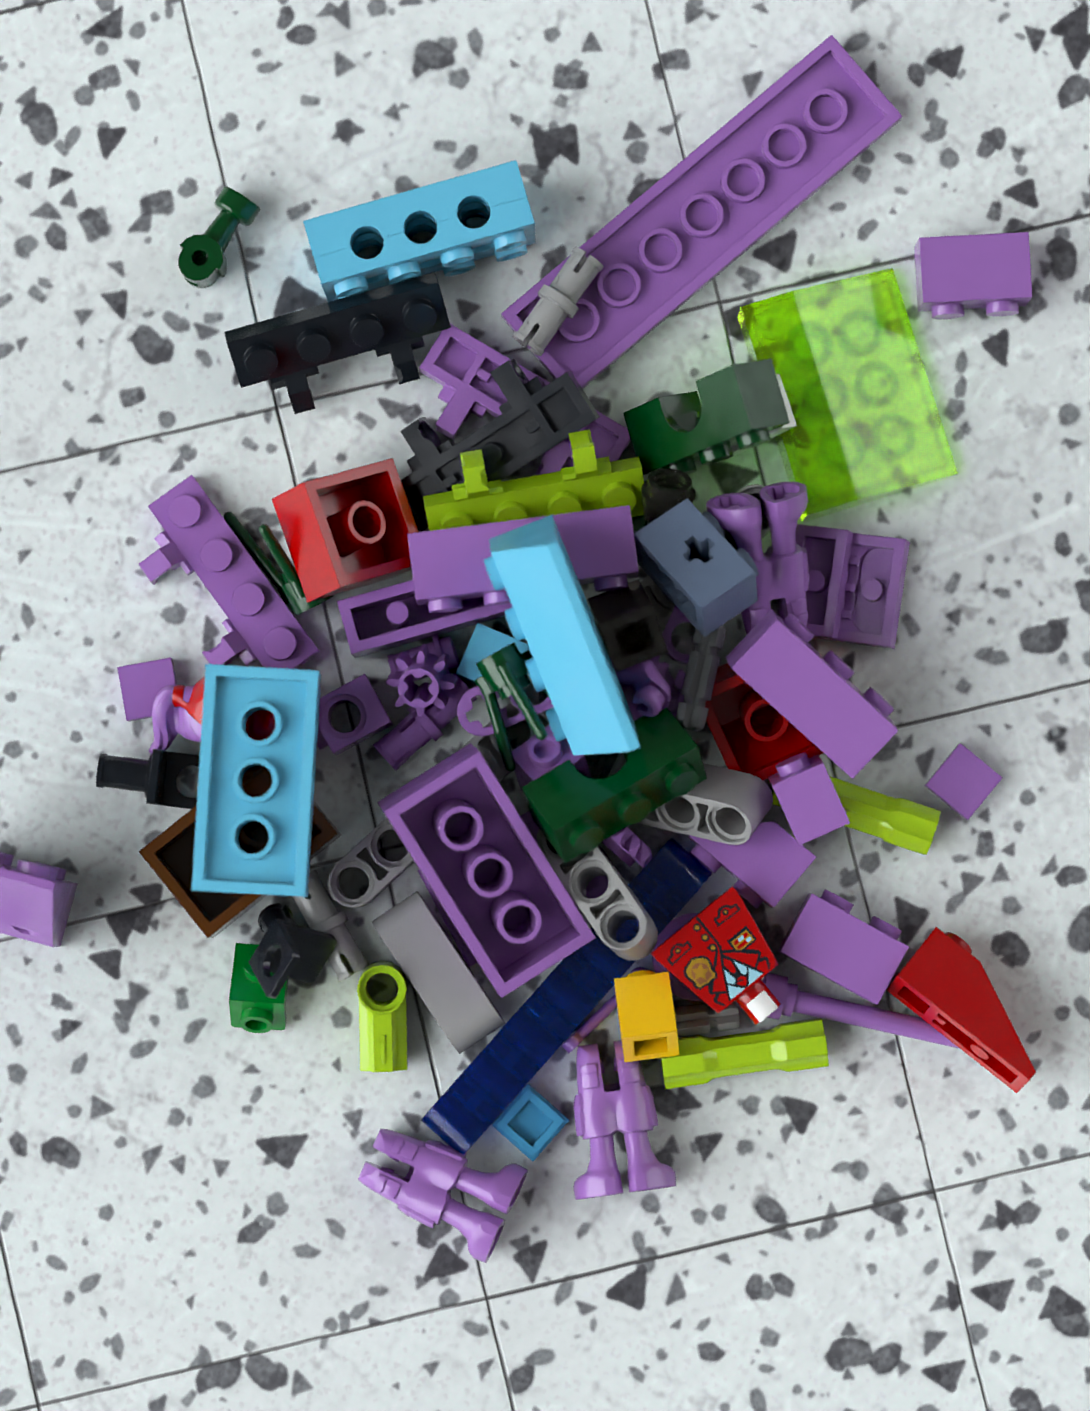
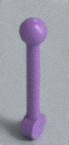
M636 967L630 973L647 969L644 967ZM614 994L561 1045L568 1053L573 1051L617 1008L616 995Z

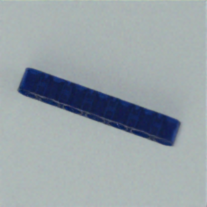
M671 837L628 886L653 920L658 936L708 880L712 872ZM629 919L618 927L616 932L617 942L627 943L637 936L639 932V921L637 919ZM593 927L590 930L595 939L565 957L421 1119L429 1129L456 1151L464 1155L611 990L614 986V979L621 978L636 961H629L619 957L600 939Z

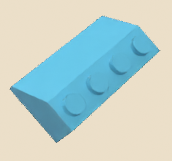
M553 515L490 538L492 556L484 559V564L495 591L506 588L513 607L504 610L516 642L525 638L528 642L533 658L526 660L525 664L535 690L539 692L547 689L554 708L545 712L556 741L559 742L567 739L573 755L630 752L640 748L632 712Z

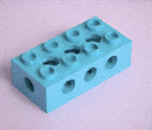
M517 160L303 221L320 282L328 302L443 270L444 276L459 275L473 270L476 267L474 262L476 260L495 255L498 262L515 259L528 253L526 246L536 243L535 222ZM471 217H482L487 220V223L479 228H468L463 225ZM423 231L431 232L435 235L432 240L423 244L410 241L415 234ZM376 246L382 249L374 258L363 259L358 257L359 253L366 247Z
M205 665L192 890L308 897L321 673L318 670ZM260 710L269 711L274 715L276 721L273 734L261 741L250 739L246 732V722L250 715ZM254 766L267 767L272 775L270 790L260 797H250L244 791L242 784L244 774ZM258 821L267 828L269 840L262 851L249 854L241 847L239 834L246 824Z

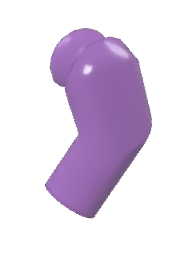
M609 656L620 684L632 685L636 690L633 703L640 704L636 709L640 714L653 717L659 714L661 709L668 707L671 698L670 687L651 660L647 658Z

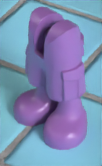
M780 482L765 486L760 490L761 508L768 521L772 545L768 547L765 553L762 551V515L758 499L744 493L723 494L709 499L706 503L707 511L716 518L722 529L728 530L735 540L737 549H744L758 568L759 575L756 577L758 601L741 612L746 634L771 610L770 601L774 599L779 617L784 620L791 613L807 627L806 591L809 589L810 581L807 550L795 544L797 521L805 511L809 501L805 484L799 482Z
M622 1040L613 1041L615 1051L614 1072L617 1071L619 1080L615 1084H603L602 1073H605L602 1060L599 1058L597 1043L581 1045L577 1049L578 1095H575L573 1109L575 1112L577 1137H582L583 1140L590 1139V1161L586 1173L578 1177L574 1182L575 1200L623 1193L614 1149L613 1135L616 1132L624 1134L629 1192L676 1186L675 1171L669 1165L660 1163L657 1160L647 1131H651L654 1126H658L654 1096L650 1086L645 1083L641 1062H624Z
M380 1129L372 1147L387 1154L397 1162L400 1160L411 1165L409 1171L403 1177L394 1173L395 1170L366 1161L358 1180L372 1191L397 1204V1208L407 1217H411L430 1228L439 1225L442 1220L450 1224L466 1238L470 1255L474 1259L487 1263L502 1233L505 1219L489 1212L468 1207L452 1199L451 1190L454 1188L482 1200L490 1207L508 1214L520 1193L528 1169L517 1163H511L496 1173L481 1172L466 1167L468 1163L466 1159L467 1153L443 1144L440 1141L427 1140L425 1142L400 1132Z

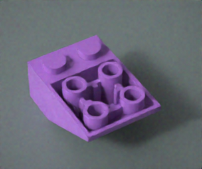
M0 852V933L50 947H60L78 884L64 880L66 869L36 861L26 862L18 860L17 867L11 866L14 855Z

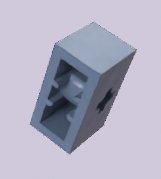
M688 498L634 533L637 563L704 637L758 601L756 577L759 575V572L751 556L742 548L735 550L725 539L724 532L716 518L708 511L701 513Z

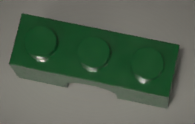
M766 359L731 365L695 381L698 392L658 397L624 412L623 415L634 453L640 459L643 475L663 472L665 480L679 478L696 472V461L701 460L702 465H707L734 456L731 447L737 444L739 450L771 441L769 431L790 423L772 360Z
M668 708L661 709L656 716L647 717L643 715L634 721L640 748L630 752H623L626 764L616 774L602 779L588 778L579 773L571 761L567 760L521 787L533 821L565 863L582 853L592 851L603 840L628 825L639 823L650 812L675 797L689 793L697 784L707 779L698 745Z

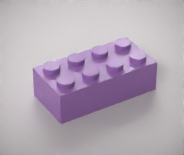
M471 743L377 802L491 985L501 998L595 939L592 931L482 754Z

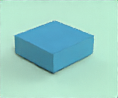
M528 1083L495 1120L492 1126L531 1161H534L567 1124L569 1119Z

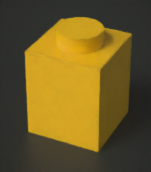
M639 970L628 974L626 977L615 978L614 986L624 1062L678 1056V1033L669 971L655 973L650 970Z

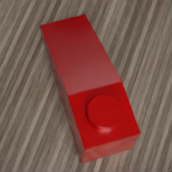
M935 927L890 984L887 991L1015 1093H1018L1031 1080L1036 1070L981 962L971 954L970 946L956 934L951 932L944 933Z

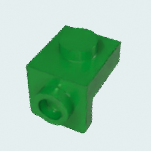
M236 943L229 995L231 1026L243 1028L252 1033L285 1030L289 978L275 999L267 997L249 964V960L257 949L258 944Z

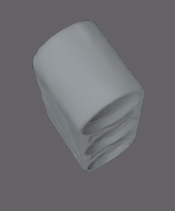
M703 763L707 776L706 780L697 784L689 793L675 797L650 812L639 822L640 824L720 843L740 845L751 837L772 807L773 796L768 785L757 776Z
M539 829L537 833L539 848L600 939L623 959L629 961L640 960L648 956L655 948L658 940L657 928L600 844L592 851L582 853L565 863ZM597 876H608L609 885L606 892L595 899L587 898L586 888L588 883ZM629 919H637L639 921L637 936L627 943L617 942L616 932L618 927Z
M418 891L372 921L378 934L459 1054L506 1024Z

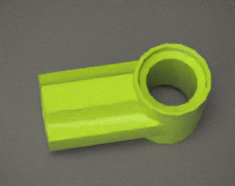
M383 960L373 962L364 969L358 981L360 1071L394 1072L408 1070L407 980L402 969L393 962ZM378 973H387L394 977L398 984V992L395 997L384 1002L373 999L368 993L366 986L370 977Z

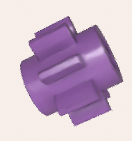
M422 644L418 654L412 658L407 653L401 651L395 662L403 672H392L386 680L387 685L398 687L399 697L395 706L400 707L406 703L416 708L418 717H422L426 707L432 703L443 710L449 698L442 689H452L458 681V676L446 673L445 665L449 655L446 653L437 657L434 654L428 653L427 644ZM426 674L432 680L430 684L424 682L418 686L414 683L413 678L419 679Z

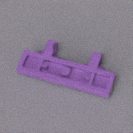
M450 324L451 328L442 330L420 365L419 372L443 386L438 398L447 403V406L436 422L435 426L437 427L435 430L450 439L452 438L454 441L461 424L468 420L471 413L482 419L486 412L496 418L502 414L499 406L508 400L490 372L511 359ZM519 365L529 381L538 376ZM541 378V380L544 382L545 386L550 383V382L546 381L545 379ZM597 411L600 418L580 431L590 429L596 459L609 456L610 462L617 461L631 441L628 429ZM569 438L542 454L544 456L534 476L561 471V468L574 466Z
M190 475L148 505V508L165 531L154 538L161 548L139 563L144 574L155 585L157 579L169 570H176L180 566L187 575L195 571L228 617L222 624L229 634L223 636L217 646L209 651L202 652L209 664L228 665L240 657L246 666L258 659L263 667L297 669L320 652L193 475Z

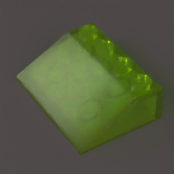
M893 268L793 290L740 307L737 318L751 362L766 359L772 360L775 373L780 374L797 426L775 436L789 482H799L805 484L809 501L800 517L802 523L958 474Z

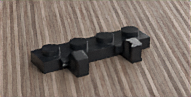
M432 272L225 331L224 333L241 388L270 380L273 390L286 387L294 414L316 409L307 377L319 374V365L375 350L377 357L391 354L399 385L420 379L412 350L425 347L422 336L449 329L451 326L436 272Z
M508 360L490 372L508 401L499 406L502 414L457 444H455L452 438L441 443L440 438L425 417L417 419L400 431L415 456L407 460L412 473L401 479V483L418 532H423L429 528L423 496L452 491V485L465 483L460 453L481 449L487 482L502 481L569 438L568 433L580 431L600 418L571 371L566 372L545 386L539 376L529 381L516 360Z

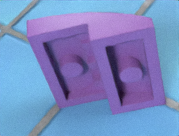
M797 524L795 544L806 548L810 581L809 589L806 591L807 628L814 634L813 638L895 649L910 542L901 538L857 534L845 529Z

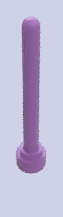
M768 973L763 978L764 984L781 1003L767 1018L779 1020L781 1015L791 1017L792 1013L796 1012L959 1048L920 1017L798 991V985L788 983V977Z

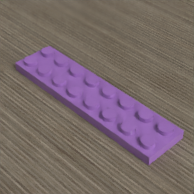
M830 35L579 247L586 251L585 256L587 258L592 255L604 267L597 273L576 303L579 310L572 319L566 317L544 349L541 357L534 353L533 355L554 379L571 371L581 388L584 389L900 122L902 115L833 35ZM570 256L501 313L503 320L514 332L519 330L540 300L537 294L544 284L550 286Z

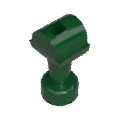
M224 186L215 200V206L221 212L205 233L188 237L180 244L182 251L178 258V267L185 280L197 288H206L213 285L219 276L224 278L227 270L224 252L239 223L244 226L251 225L261 210L251 200L227 186Z

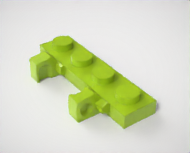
M590 429L568 433L574 466L561 468V471L508 481L501 482V480L487 482L481 449L460 453L465 483L452 485V491L423 496L429 531L629 505L631 517L649 514L639 457L610 462L609 456L596 459Z

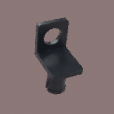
M153 749L149 760L110 756L101 753L97 767L96 787L145 792L146 804L192 809L197 805V797L189 798L181 794L177 788L176 780L182 769L188 766L199 767L200 755Z
M281 903L271 904L265 907L259 914L258 925L265 935L249 960V964L265 995L275 999L288 978L307 983L314 982L337 945V941L331 934L297 925L293 918V913L287 905L282 909Z

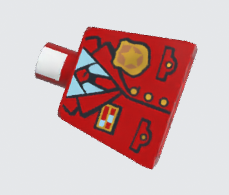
M733 886L650 953L658 963L718 1014L732 1002L736 1001L753 1023L757 1025L781 1005L761 980L778 965V962L739 893Z

